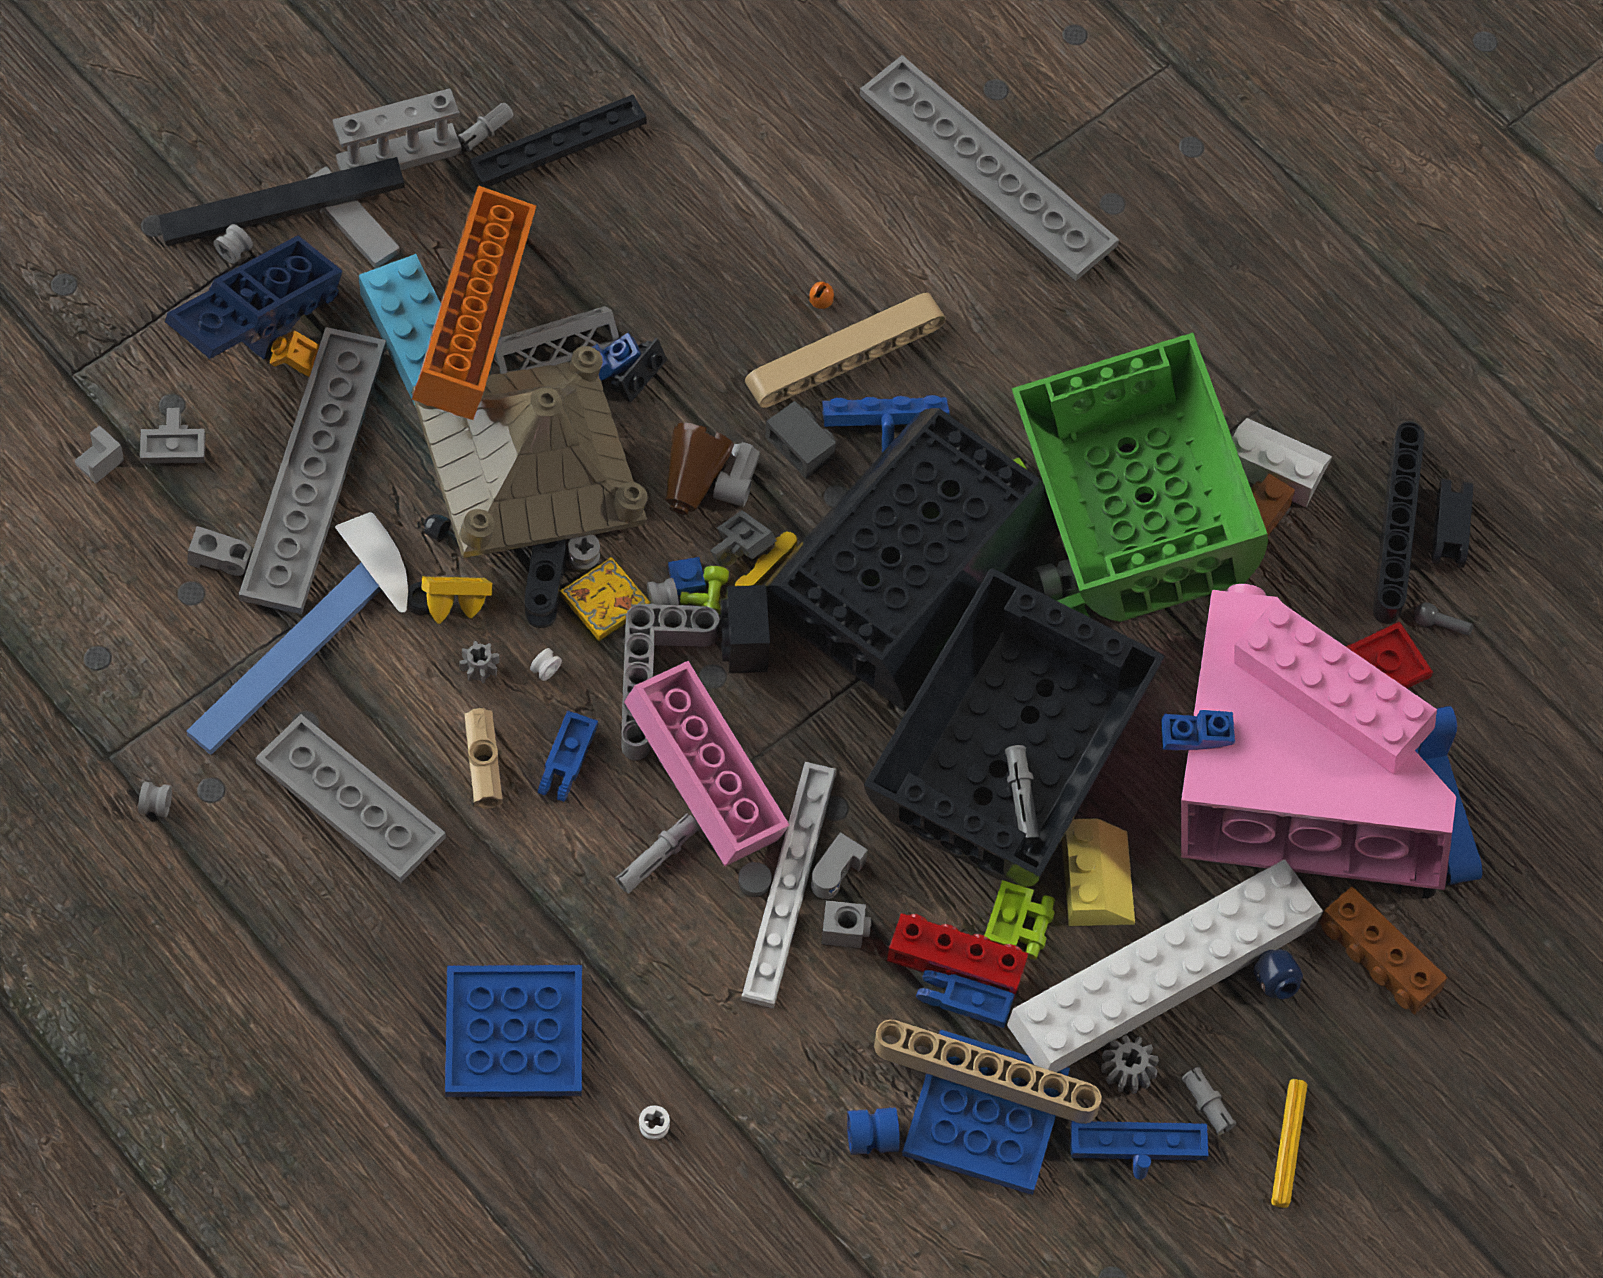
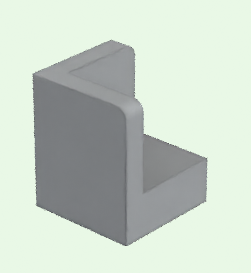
M100 425L90 432L93 446L75 460L76 466L95 484L124 461L121 444Z

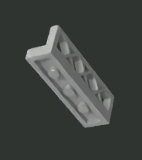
M603 306L500 337L494 354L500 374L511 372L507 371L503 356L514 352L519 353L525 358L520 367L512 371L528 370L535 367L557 365L571 361L573 352L570 353L561 347L567 336L574 334L584 339L580 347L587 346L588 342L593 345L598 344L604 350L619 339L612 310ZM608 324L611 341L599 344L591 340L597 327ZM589 330L586 336L580 333ZM559 339L556 345L551 342ZM546 343L553 347L554 350L548 360L540 362L533 358L532 355L538 345ZM530 348L527 354L521 351ZM559 351L565 354L556 357ZM530 360L535 362V364L527 366Z

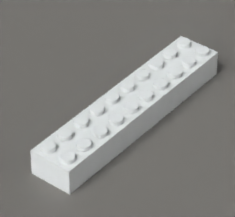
M1284 859L1013 1008L1007 1026L1035 1066L1058 1072L1257 961L1263 952L1271 949L1276 950L1314 929L1323 910Z

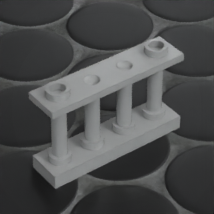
M451 89L333 119V125L341 147L347 146L348 150L336 154V161L340 171L398 157L400 169L403 170L462 154L461 145L452 123L447 124V119L460 116ZM435 123V128L418 132V127ZM406 131L405 136L389 140V135ZM377 138V143L359 147V143Z

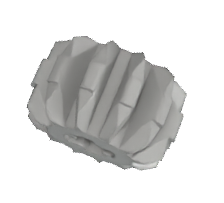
M1125 1035L1121 1043L1113 1040L1110 1042V1050L1103 1052L1102 1059L1105 1063L1102 1064L1101 1071L1102 1073L1109 1074L1106 1080L1108 1085L1115 1082L1119 1083L1117 1089L1119 1093L1124 1090L1125 1086H1129L1132 1094L1137 1092L1138 1085L1147 1089L1150 1085V1079H1155L1158 1070L1155 1066H1157L1159 1061L1158 1056L1150 1055L1153 1050L1152 1044L1144 1047L1141 1046V1037H1137L1135 1043H1131L1129 1037ZM1128 1061L1134 1063L1132 1068L1126 1066Z

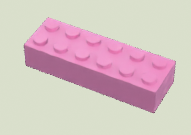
M1277 599L1272 602L1235 643L1234 664L1392 774L1398 771L1435 728L1436 708Z
M689 661L635 685L624 703L724 866L778 841L790 825Z

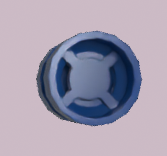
M896 1108L876 1109L874 1114H870L868 1110H852L847 1112L848 1143L851 1155L870 1154L873 1148H876L879 1153L899 1152V1124Z

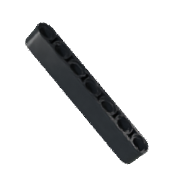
M1406 421L1398 426L1390 453L1373 602V615L1379 622L1384 624H1392L1400 618L1407 598L1424 444V430L1419 424L1412 421ZM1403 439L1410 440L1412 443L1405 442ZM1400 466H1405L1410 470L1402 469ZM1397 493H1403L1407 497L1399 496ZM1394 520H1400L1404 524L1396 523ZM1390 547H1396V548L1400 549L1401 551H1395V550L1391 549ZM1387 574L1395 575L1398 579L1390 578ZM1384 602H1391V603H1393L1395 606H1394V607L1388 606V605H1386Z

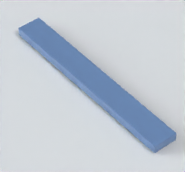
M362 562L186 731L189 738L212 755L382 590Z

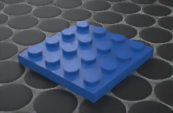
M582 965L447 966L445 1097L582 1096Z
M944 1030L939 1032L940 1035L1034 1065L1028 1055ZM949 1057L947 1059L952 1065H961L963 1063L958 1057ZM989 1067L979 1069L985 1076L995 1074L993 1069ZM1066 1067L1057 1073L1068 1076L1070 1068ZM926 1074L902 1156L1033 1195L1056 1115ZM1022 1078L1012 1079L1016 1086L1023 1087L1028 1084ZM1053 1088L1044 1090L1046 1095L1050 1097H1058L1060 1095Z

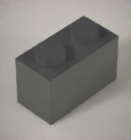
M796 401L766 421L765 437L805 479L834 459L836 447L834 436L829 430L822 429L815 422L813 414L807 408H802Z

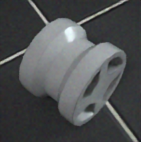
M231 224L226 229V234L219 236L214 241V246L225 260L235 264L241 258L240 254L243 251L248 252L253 247V242L242 228Z
M587 535L569 540L568 559L572 568L580 572H589L597 567L600 561V544L596 536Z
M668 578L664 583L659 584L654 581L647 582L650 604L679 605L673 578Z
M144 781L139 796V813L147 815L149 812H155L159 817L166 818L171 805L172 786L164 784L161 787H157L152 782Z

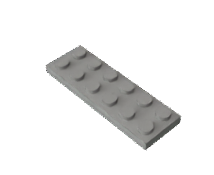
M302 714L255 758L257 765L400 883L446 838V833Z

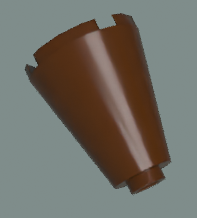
M678 423L677 427L675 426L673 430L666 491V502L670 505V510L682 515H687L688 511L694 512L732 454L734 443L723 434L716 432L714 437L705 433L706 427L691 423Z

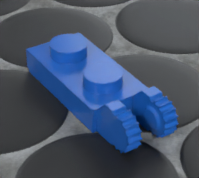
M567 711L545 763V772L538 789L539 794L546 795L551 787L553 775L556 774L564 777L557 792V800L563 802L566 800L573 780L576 781L598 727V720Z
M932 970L924 971L922 976L924 982L939 988L946 987V990L943 994L921 988L916 994L918 1000L1005 1028L1015 994L955 974L947 975Z

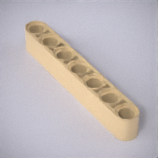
M922 293L753 370L745 378V383L761 408H768L933 333L942 327L946 317L931 294Z
M885 1020L879 1024L876 1030L875 1052L884 1060L1077 1123H1090L1098 1114L1102 1096L1099 1089L1091 1083L897 1020ZM889 1035L895 1037L898 1042L887 1044L882 1038ZM918 1046H925L931 1052L921 1055L914 1049ZM949 1057H958L963 1063L961 1065H952L947 1059ZM989 1067L993 1069L995 1074L985 1076L979 1069ZM1022 1078L1028 1084L1023 1087L1016 1086L1012 1079ZM1053 1088L1060 1095L1058 1097H1050L1046 1095L1044 1090ZM1087 1099L1093 1106L1083 1108L1079 1106L1077 1100Z

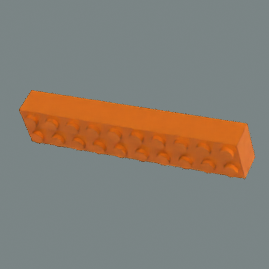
M481 186L477 187L412 400L453 413L456 416L474 419L486 386L536 205Z

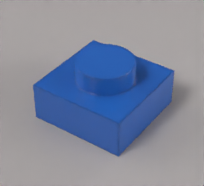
M699 557L668 562L670 578L674 579L677 595H681V592L694 593L706 590Z

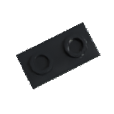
M655 338L652 342L647 340L645 343H640L638 347L642 353L641 356L629 369L611 377V389L617 393L623 390L629 402L636 398L668 360L658 338Z

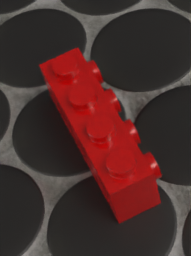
M901 913L889 947L887 961L921 972L932 970L947 975L955 974L1015 994V1000L1029 953L1023 952L1021 948L1012 944L1001 945L992 942L988 937L981 934L969 935L960 932L956 927L949 924L938 925L928 922L926 918L918 914L906 915Z

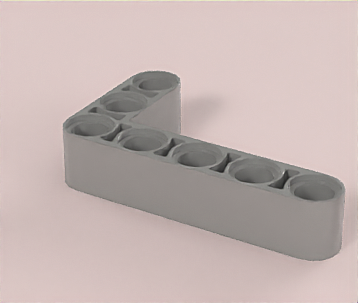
M638 604L630 607L627 611L621 748L625 757L635 761L641 760L649 754L651 745L624 703L633 687L637 685L631 681L635 679L646 681L653 677L654 645L705 647L714 644L719 635V615L713 608L707 606ZM644 622L647 625L644 627L635 626L634 623ZM668 623H676L679 626L676 628H670L666 625ZM708 624L711 627L709 629H702L698 626ZM641 650L646 654L638 656L633 654V652ZM638 737L641 738L643 741L640 743H632L629 741V739Z

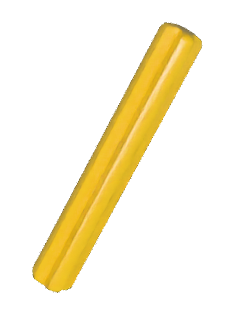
M1291 1079L1288 1084L1271 1203L1275 1207L1288 1208L1291 1203L1307 1092V1083L1303 1080Z

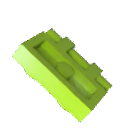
M1002 880L984 936L988 937L992 942L1001 945L1012 944L1017 946L1018 941L1027 945L1025 952L1029 953L1028 959L1036 960L1039 951L1044 948L1046 943L1044 935L1047 925L1052 922L1055 914L1053 910L1055 899L1045 895L1042 897L1040 904L1031 902L1033 889ZM1026 915L1035 919L1032 930L1022 928Z

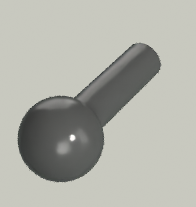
M1421 603L1414 610V620L1422 627L1438 625L1468 636L1472 632V623L1439 613L1437 607L1432 603Z

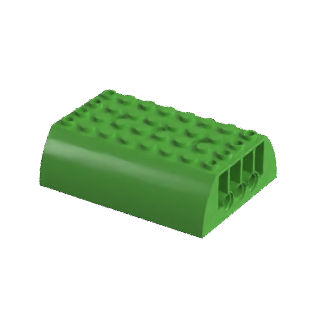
M1194 333L1012 388L1081 596L1093 611L1108 619L1121 622L1212 593V590L1222 591L1232 585L1244 584L1252 576L1265 555L1268 533ZM1125 444L1136 446L1133 451L1127 453L1119 450ZM1144 493L1153 495V498L1148 502H1139L1137 500Z

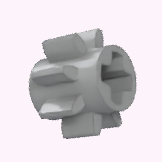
M474 641L473 646L469 649H462L464 660L459 661L460 671L468 670V681L475 679L485 683L486 678L490 674L493 676L497 675V667L495 665L500 663L499 654H491L490 643L485 646Z

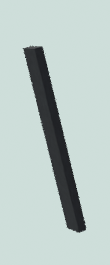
M398 157L158 215L165 245L170 246L226 232V229L231 224L243 228L405 188Z

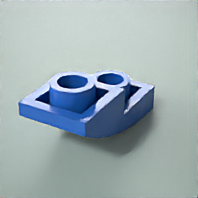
M626 333L604 350L598 344L593 346V348L600 352L603 360L599 372L600 381L629 369L641 356L642 353L636 341L629 333Z
M1200 710L1197 716L1164 714L1161 719L1163 750L1211 749L1234 745L1233 712Z

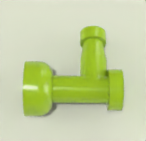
M708 566L704 569L703 574L705 582L709 584L708 593L689 594L688 592H681L680 603L681 605L692 604L711 607L720 615L719 600L721 586L728 582L729 571L720 566Z

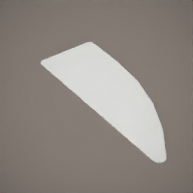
M369 512L336 525L337 531L399 612H405L408 599L406 569L398 548L376 516Z

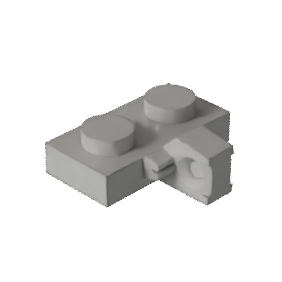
M167 408L166 425H159V429H141V463H205V429H188V425H181L180 408Z

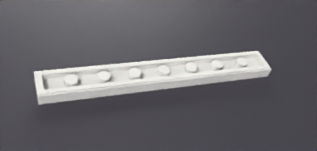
M809 762L804 763L788 822L790 826L785 833L743 989L742 1001L771 1008L775 1006L837 769Z

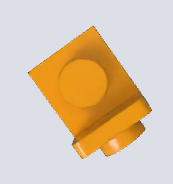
M295 330L277 337L273 342L270 364L276 367L286 363L310 377L320 345Z

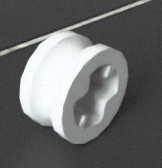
M547 648L533 660L530 670L533 673H539V678L545 681L558 670L562 659L559 656L553 657V651Z
M654 1105L645 1108L641 1112L639 1129L644 1137L650 1140H659L668 1133L670 1119L669 1114L664 1108ZM655 1116L659 1117L662 1127L656 1125L653 1129H650L648 1127L649 1121L646 1120H653Z

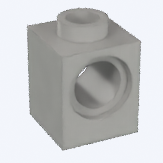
M826 901L821 944L861 948L862 938L869 937L871 917H865L866 905ZM842 921L852 922L855 926L853 928L846 929L841 927L839 923Z

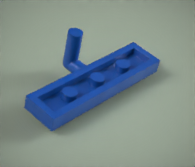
M929 395L924 398L897 396L893 399L865 397L862 400L834 398L830 401H822L824 427L882 425V453L894 440V425L909 424L919 412L930 408H940L949 415L947 398Z
M1071 1121V1158L1133 1159V1174L1138 1180H1142L1147 1176L1151 1159L1207 1161L1208 1158L1207 1124L1095 1121L1082 1124Z

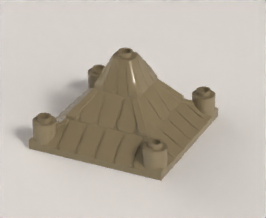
M590 346L577 348L573 352L570 362L535 367L528 370L511 371L504 374L488 375L486 386L473 420L414 401L462 558L645 525L647 517L644 508L648 499L647 492L644 487L633 481L599 378V372L603 363L602 356L595 348ZM413 386L412 388V396L416 386Z

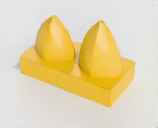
M422 576L421 589L427 593V605L437 624H441L449 614L455 595H458L460 607L469 618H473L481 610L486 596H492V582L485 578Z

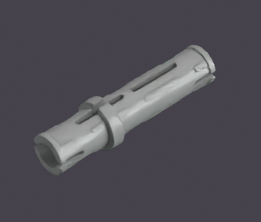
M1023 745L1011 746L1005 749L1010 774L1007 777L1008 786L1012 787L1018 829L1026 833V845L1035 844L1041 840V836L1039 835L1031 784L1034 782L1033 774L1028 769L1026 747Z
M686 813L668 831H662L658 835L659 839L651 847L645 850L630 866L615 877L618 886L629 894L642 880L660 866L664 860L672 854H677L681 850L680 846L700 830V825L695 818Z

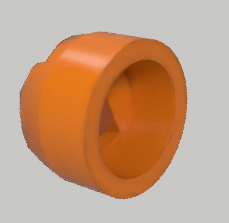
M823 281L816 282L810 289V303L819 309H825L832 305L834 300L832 286ZM820 291H823L820 298L816 297Z

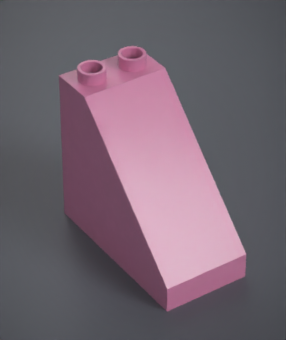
M1250 584L1232 585L1227 591L1212 590L1194 716H1197L1200 710L1233 712L1234 745L1188 751L1181 799V858L1269 868L1285 859L1294 872L1445 890L1456 803L1455 794L1416 751L1412 753L1395 774H1392L1234 664L1235 643L1275 599L1281 603L1282 601L1278 597L1266 596V593L1261 588Z

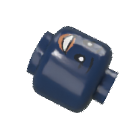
M1271 949L1263 952L1259 956L1253 970L1255 979L1264 993L1270 998H1290L1299 990L1303 978L1302 971L1293 956L1288 951Z

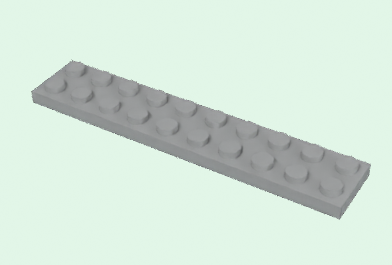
M903 55L860 88L859 96L1075 281L1118 246L1119 239Z
M328 327L325 328L239 592L240 601L302 614L387 347L386 340Z

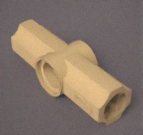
M485 708L472 709L470 712L464 713L474 806L481 807L482 809L495 808L503 803L493 712ZM482 755L490 757L488 761H479L476 758Z

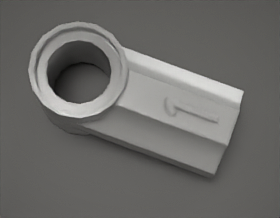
M742 442L741 444H734L733 452L728 459L726 468L718 476L713 498L744 507L750 493L751 478L757 465L760 451L756 450L753 445Z

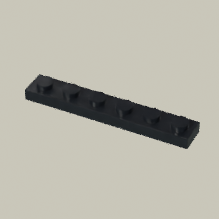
M634 94L469 159L470 168L480 186L487 188L647 124V117Z

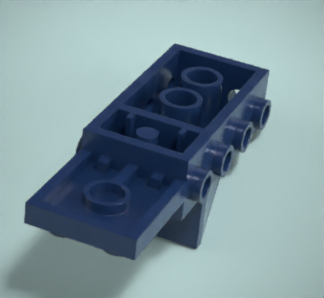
M297 235L213 280L209 291L168 312L165 323L209 359L240 342H243L262 359H266L272 353L271 347L276 338L287 334L301 316L309 315L315 308L325 303L328 304L336 298L342 270Z

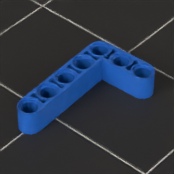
M1445 706L1436 708L1435 728L1415 751L1456 796L1446 883L1453 885L1481 879L1482 864L1447 756L1457 733V721L1453 708Z

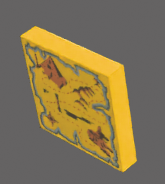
M612 557L560 591V596L598 641L626 624V614L630 607L638 604H650L647 597Z

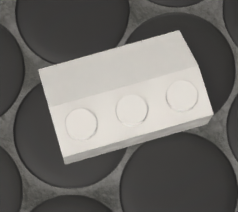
M1248 418L1238 426L1232 437L1249 482L1255 484L1256 481H1260L1262 483L1270 473L1295 489L1293 502L1307 507L1332 456Z

